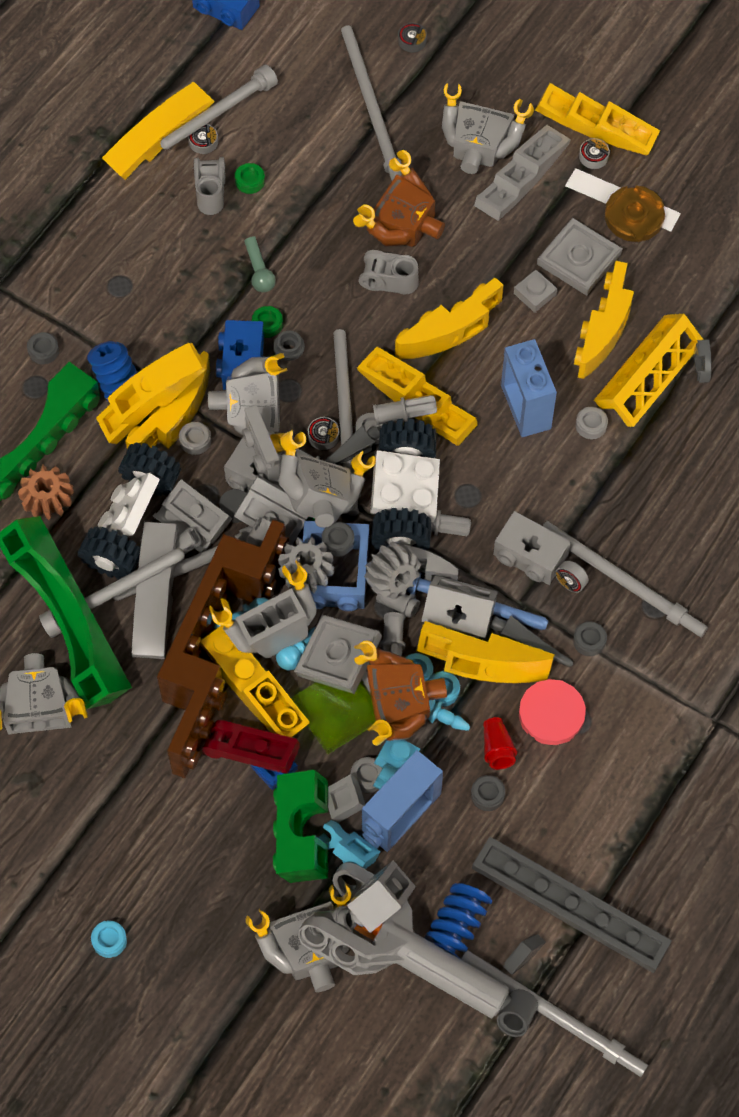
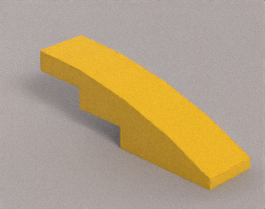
M192 82L144 117L102 159L126 180L145 159L151 162L163 149L160 142L164 137L207 110L215 101L195 82Z
M551 83L546 87L535 111L559 124L590 138H597L615 147L643 155L650 153L660 132L657 128L610 101L606 106H603L581 92L574 97Z
M376 347L357 367L363 376L394 402L401 401V397L407 400L433 395L436 399L437 412L415 418L424 421L425 425H432V429L435 428L436 433L456 446H459L478 425L476 417L452 404L451 396L427 383L425 374L379 347Z

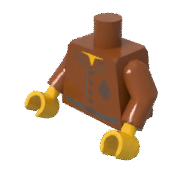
M405 150L397 152V156L402 164L395 157L389 161L390 169L396 172L401 171V176H395L374 209L367 204L359 207L357 211L360 214L354 217L353 222L357 227L367 226L369 234L373 235L384 246L407 245L413 247L417 245L424 233L439 239L444 231L445 223L434 218L435 200L414 168L408 167L411 163L410 154Z
M363 641L355 645V649H360L364 653V655L354 658L355 663L362 665L369 661L372 664L367 665V678L376 721L367 730H374L379 735L372 740V743L378 746L385 740L409 739L425 724L426 719L430 717L429 701L447 698L444 678L425 681L420 664H414L408 658L378 649L370 641Z

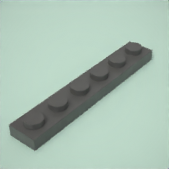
M492 837L488 838L472 865L473 870L652 973L656 971L672 942L669 938Z

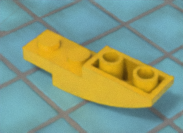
M615 261L613 272L607 271L603 290L609 291L608 297H601L599 310H592L590 321L583 320L580 339H584L585 343L584 347H577L574 365L579 366L578 378L584 379L607 358L622 335L634 291L623 289L628 263Z
M493 278L487 284H480L474 290L472 296L464 302H457L450 312L442 305L434 311H427L411 329L406 328L399 333L395 340V357L399 360L433 355L455 347L488 327L489 311L502 302L503 284L497 278Z
M187 343L154 361L127 380L107 398L110 405L96 419L109 443L118 444L157 406L166 407L207 369L193 343Z
M203 351L199 354L207 369L166 407L157 406L141 426L134 427L125 440L127 449L130 444L134 445V443H139L140 445L146 443L152 448L158 442L169 449L177 441L180 430L184 425L192 421L204 398L210 375L209 354Z
M427 621L424 622L421 629L417 648L418 652L446 661L445 672L466 678L497 683H530L548 680L555 655L491 633L488 642Z
M221 625L202 639L200 646L215 664L221 666L222 678L271 733L292 738L310 724L309 720L270 671L266 672L252 653H243L235 647L223 630L224 625Z

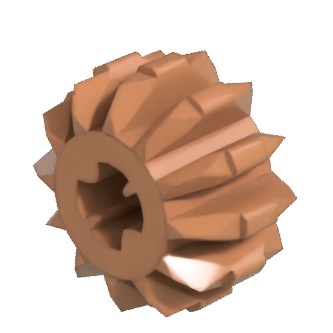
M42 464L40 472L30 469V478H21L22 488L19 489L18 495L19 499L23 501L22 506L26 512L31 511L33 517L41 516L44 513L46 519L50 521L51 513L56 512L62 516V507H71L72 501L70 496H73L74 490L73 486L69 484L70 479L66 473L60 474V470L56 466L47 471L46 466Z

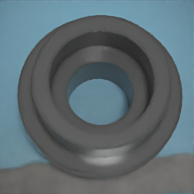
M284 331L274 341L275 354L283 353L285 357L282 360L285 361L298 359L305 349L303 338L294 331ZM288 345H291V346H293L294 348H293V349H285L284 347H286V346H288Z

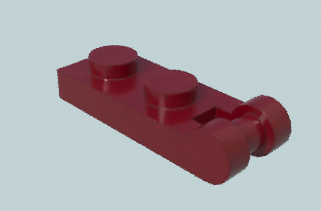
M216 720L211 729L213 735L211 739L206 740L202 751L214 759L222 757L288 774L301 746L298 739L224 720ZM229 738H230V740H229L228 743H225V742H224L225 739H229Z

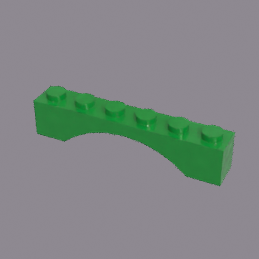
M68 362L48 382L47 400L36 427L19 446L0 458V501L10 497L15 490V486L21 481V478L28 477L30 469L35 470L37 463L45 455H49L55 450L58 441L66 433H70L76 428L79 419L87 411H92L99 403L101 396L98 382L71 362Z
M41 516L16 519L0 531V548L9 565L35 588L54 615L68 649L71 682L79 697L83 699L86 709L111 703L130 690L132 686Z

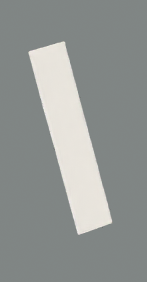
M576 168L565 185L605 204L611 194L621 188ZM664 206L665 220L661 228L672 231L681 213Z

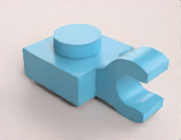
M386 740L374 762L382 767V770L373 786L380 790L416 750L419 751L420 748L406 740Z
M330 820L323 826L331 834V838L324 833L318 837L328 845V849L335 848L332 853L339 857L343 863H354L364 869L373 864L381 852L357 833L353 832L349 835L333 820Z

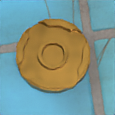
M628 186L612 193L606 203L605 221L608 228L617 237L625 241L641 242L649 240L659 233L665 220V211L662 199L654 191L644 186H635V188H627Z

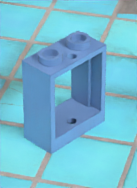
M533 339L505 347L501 387L521 437L550 430L557 392L536 340ZM541 367L542 370L536 371L534 368Z
M304 521L303 543H308L311 537L315 539V546L322 543L324 528L317 526L315 521ZM345 523L354 532L353 549H359L357 587H325L317 585V591L315 593L311 591L317 609L338 607L344 611H354L357 608H365L366 579L364 576L367 572L365 565L368 563L369 524Z
M418 750L413 753L362 808V831L364 832L362 835L375 848L380 846L388 852L441 795L443 771Z

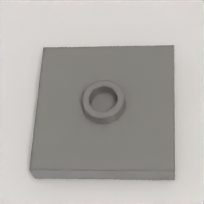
M572 218L539 256L537 265L587 296L619 258L622 248Z
M322 614L294 672L298 677L355 694L367 669V665H369V661L362 665L356 664L354 658L364 655V653L360 649H355L354 646L363 641H370L377 648L382 635L377 630Z

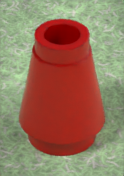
M499 717L487 719L483 723L484 759L492 769L501 770L509 768L516 762L517 749L503 724V720Z

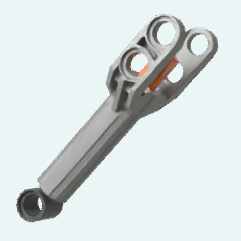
M346 862L341 864L333 875V884L339 894L344 896L346 893V882H344L341 875L351 876L357 884L349 885L351 890L349 901H351L361 886L371 879L374 874L357 864ZM407 900L402 908L371 933L365 927L356 924L354 930L372 939V944L326 917H309L299 929L298 937L305 947L353 975L373 974L397 963L491 1019L499 1014L497 1024L501 1031L509 1036H523L527 1032L537 1011L538 1002L530 992L516 989L509 993L508 986L414 933L412 909ZM309 927L319 929L324 938H318L311 934ZM340 945L350 947L355 955L349 956L340 949Z

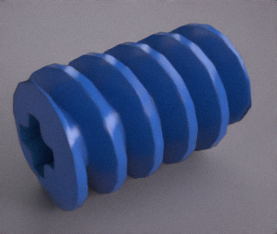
M114 341L101 343L91 349L87 355V360L92 365V371L96 374V379L100 383V388L104 392V397L107 401V398L115 390L137 374L136 368L132 364V359L128 355V350L122 343Z
M455 883L450 888L451 895L446 896L444 899L445 907L440 908L437 912L439 919L432 921V931L427 932L424 938L459 958L455 954L456 950L461 952H467L468 947L461 941L462 938L474 939V935L468 930V927L479 928L481 926V923L474 917L475 914L480 916H486L487 911L480 905L481 902L492 904L493 901L485 892L475 887Z

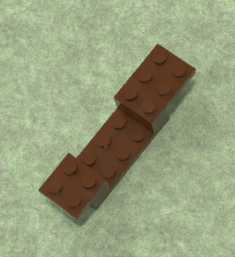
M272 520L260 547L223 534L158 673L157 679L162 702L185 710L167 750L172 774L185 778L189 769H195L201 754L198 748L203 739L207 740L214 725V721H211L216 710L221 711L227 697V692H224L225 680L222 679L221 666L202 659L203 650H201L200 642L215 630L216 624L212 619L209 606L211 605L214 611L221 612L224 608L220 599L223 598L228 601L229 595L250 603L256 598H271L278 582L275 577L281 567L278 559L280 554H285L284 547L289 542V538L286 537L284 523Z

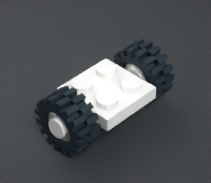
M402 418L397 419V423L393 420L388 421V425L384 423L382 428H380L379 448L375 454L376 463L373 470L370 513L375 514L373 518L372 545H374L376 550L380 549L381 545L387 547L392 541L423 550H428L430 547L431 522H434L437 513L440 459H435L436 429H432L430 424L424 425V421L419 420L415 423L414 419L408 418V422H404Z
M139 443L129 445L118 468L119 474H122L121 477L129 481L123 485H118L111 496L113 503L109 511L105 512L101 517L98 527L88 530L78 551V557L82 558L81 561L83 563L89 564L88 567L91 569H97V572L100 574L106 573L110 578L115 576L119 580L134 572L139 562L141 548L135 546L136 543L133 540L128 541L127 538L135 533L153 493L155 492L157 496H162V494L166 496L171 493L181 472L179 462H175L176 459L173 456L168 457L166 451H158L156 446L150 448L146 443H142V445Z

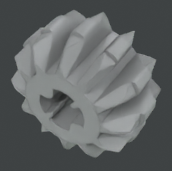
M298 537L296 547L286 544L284 547L285 554H280L278 559L279 565H281L279 568L280 577L286 578L282 573L284 565L290 574L296 572L297 565L295 560H297L307 572L304 584H308L313 593L317 591V584L326 587L328 576L334 574V566H332L334 560L333 554L326 552L327 546L323 542L315 546V539L313 537L308 540V543H303ZM286 579V586H288V588L293 587V585H291L289 581Z
M392 541L387 547L381 545L379 552L372 554V561L365 565L368 571L364 577L372 587V590L384 598L395 599L398 594L405 595L407 588L414 587L413 581L420 576L418 570L422 564L414 554V551L408 546Z

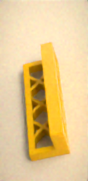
M684 313L663 316L594 399L600 409H614L628 427H634L692 357L698 340H703ZM685 331L691 342L685 349H680V335ZM666 352L671 353V367L667 371H663L662 357ZM654 374L652 390L644 392L646 376ZM631 395L636 396V409L630 414L624 403Z

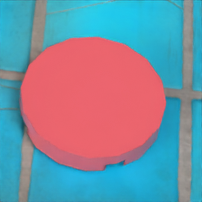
M548 679L536 682L526 690L520 701L519 719L524 731L534 737L536 741L541 744L559 745L569 742L581 730L585 721L586 707L581 694L573 686L561 680Z

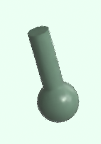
M249 237L244 242L255 272L252 276V285L259 292L271 291L276 284L275 275L272 271L266 269L256 237Z

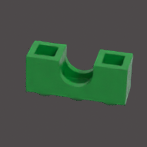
M316 770L277 775V787L274 788L273 792L274 802L277 806V819L273 823V832L276 838L273 867L276 874L289 883L328 878V845L315 835L303 837V827L306 821L313 815L328 813V780Z

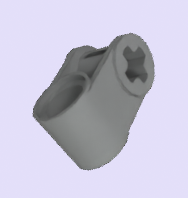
M219 157V160L200 161L199 158H194V179L198 209L206 215L217 214L224 206L225 159L224 157Z
M370 250L365 253L364 273L359 277V284L362 287L372 291L381 290L400 294H410L418 288V263L412 256L384 253L379 250Z

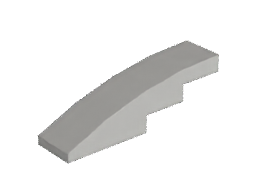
M548 125L544 126L514 152L512 161L496 173L493 183L476 197L474 206L499 221L535 186L570 144L571 139Z
M144 522L138 569L175 549L178 533L176 524ZM176 564L136 586L132 657L165 659L173 605L172 587Z

